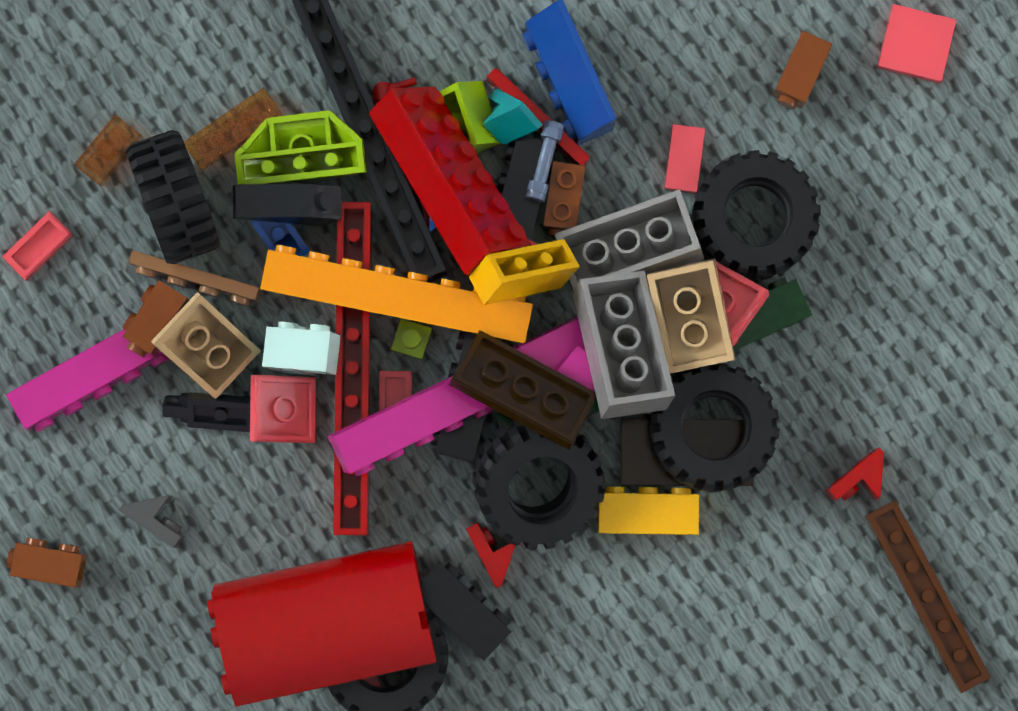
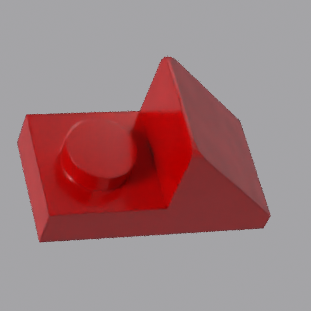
M880 447L872 450L824 491L832 501L838 500L840 497L845 501L859 490L856 484L860 482L874 500H879L881 497L884 452Z
M478 523L466 528L496 588L502 586L515 545L510 543L492 552L490 546L496 543L487 526L480 528Z

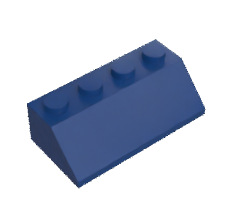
M558 0L525 22L526 32L522 34L528 51L535 50L539 62L535 63L540 78L542 81L548 79L553 91L548 94L556 111L561 109L566 119L562 122L565 133L571 139L574 138L578 145H581L613 131L617 118L563 0Z

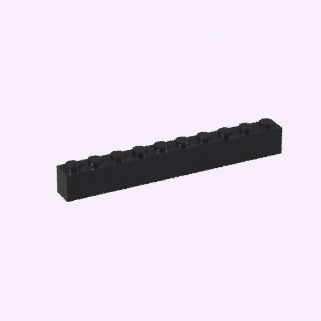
M291 0L344 122L363 138L367 175L409 271L428 275L427 282H432L447 275L445 266L403 170L369 115L374 104L328 0Z
M522 136L516 139V142H509L505 160L510 161V166L507 174L501 172L497 189L508 202L509 209L517 222L524 228L527 238L532 241L541 202L530 200L525 196L529 180H533L543 140ZM460 330L456 350H460L461 354L458 363L452 362L448 378L457 371L474 341L476 333ZM496 338V339L502 341L503 343H505V341H506L505 339ZM474 414L462 419L464 425L446 433L445 429L433 433L435 439L431 441V445L436 446L435 453L474 463L486 415L475 418Z

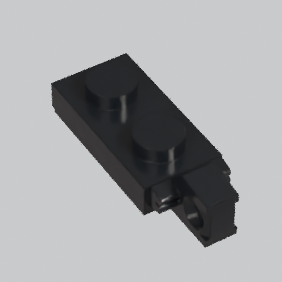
M193 392L165 396L162 405L163 417L180 418V422L187 423V427L250 432V397L219 395L214 399L210 394Z

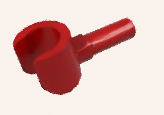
M415 77L396 83L378 82L372 90L373 102L378 103L391 88H408L417 85Z

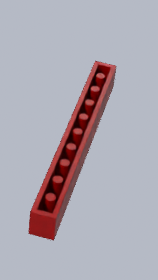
M341 202V220L337 221V264H341L342 259L345 258L362 262L361 269L372 271L373 208L371 202ZM336 305V334L341 336L337 372L335 375V432L370 416L371 312ZM335 451L333 535L369 536L370 471L356 476L354 472L351 474L344 473Z

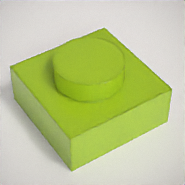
M400 319L391 351L423 360L432 328Z

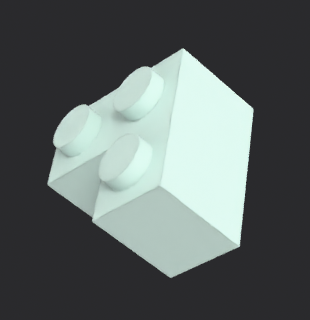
M278 322V327L266 326L262 367L288 374L315 376L316 373L336 375L341 335L330 332V326L310 324V330L307 327L298 326L297 323Z

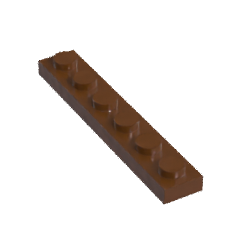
M896 500L865 515L869 526L958 691L963 693L991 678Z

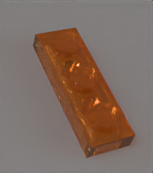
M263 87L185 140L184 143L199 168L204 171L245 143L266 118L283 115Z

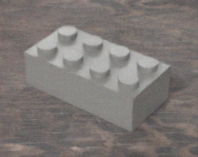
M680 189L555 234L556 240L565 239L580 266L570 277L573 291H575L580 279L645 271L647 278V274L651 272L705 261Z
M645 271L580 279L573 293V299L601 419L666 410L674 399L675 392Z

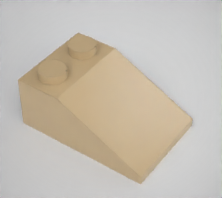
M715 259L647 274L670 374L735 360Z
M198 292L151 341L214 399L231 384L261 351Z

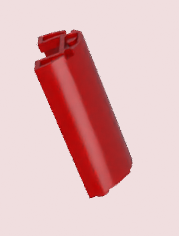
M409 541L214 584L213 591L211 592L212 599L207 600L210 618L215 620L216 627L210 629L214 648L220 647L226 673L221 675L225 695H232L235 707L436 663L413 542Z

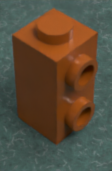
M801 32L772 96L778 98L777 102L780 105L793 110L796 107L803 108L832 47V43L808 32Z
M553 161L543 230L549 231L550 237L556 238V233L577 226L585 166Z
M158 280L155 286L153 284L149 285L141 298L144 304L137 314L131 313L123 326L125 333L122 337L130 341L127 348L143 358L147 353L154 357L157 356L160 350L151 341L189 302L187 297Z
M27 537L26 543H16L15 549H10L7 558V568H11L9 576L74 588L81 587L87 554L78 553V546L60 543L59 549L46 547L47 541Z

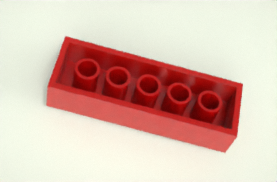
M436 87L391 88L373 107L369 115L465 276L471 275L487 254L532 246L524 228L517 222L509 209L508 202L500 194L491 174L484 168L476 154L475 148L467 140L458 120L453 117L444 102V97Z

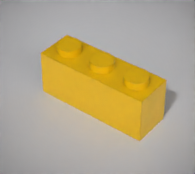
M565 239L487 254L469 276V279L483 304L487 305L561 289L580 266Z
M605 487L604 500L601 503L598 502L600 511L597 515V533L699 535V494H691L690 488H671V494H658L657 487H638L637 494L625 493V487Z

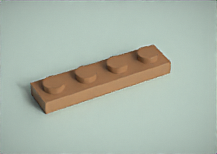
M132 250L128 262L133 267H136L135 273L154 279L157 273L167 276V283L186 288L187 283L200 286L198 292L217 297L219 292L231 295V302L249 307L250 301L259 303L262 293L259 287L178 263H166L164 259Z

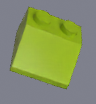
M483 81L456 82L439 91L444 97V102L453 117L458 120L467 140L475 148L476 154H480L500 144L483 124L493 113Z

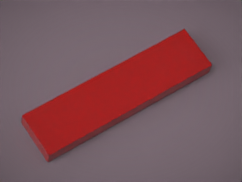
M494 68L487 75V82L494 89L497 88L522 101L543 124L538 129L542 134L545 120H552L498 68ZM563 131L561 141L556 143V148L572 164L586 166L589 163V155Z

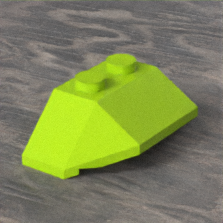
M331 110L266 118L245 144L234 154L238 185L289 184L341 178L367 172L363 138Z

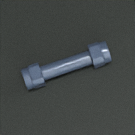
M545 120L541 138L544 140L534 178L529 180L525 196L530 200L545 202L549 187L546 184L556 143H560L564 125L561 123Z

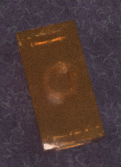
M114 115L75 162L74 166L99 186H102L126 157L125 150L127 147L138 142L142 136L117 115Z

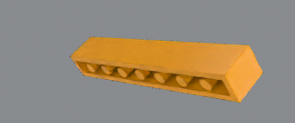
M277 244L275 251L268 249L260 286L261 290L476 334L481 330L492 337L525 343L533 307V304L525 302L526 296L484 305L475 288H473V291L460 289L461 282L441 278L439 285L427 282L428 275L408 272V277L405 278L395 276L394 268L375 265V270L371 271L361 269L362 262L343 258L341 264L328 262L329 255L309 251L307 258L295 255L296 248Z

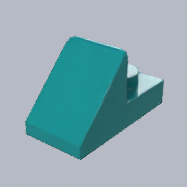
M496 88L488 96V99L495 107L492 109L493 113L483 124L499 143L507 144L538 130L543 125L522 101Z

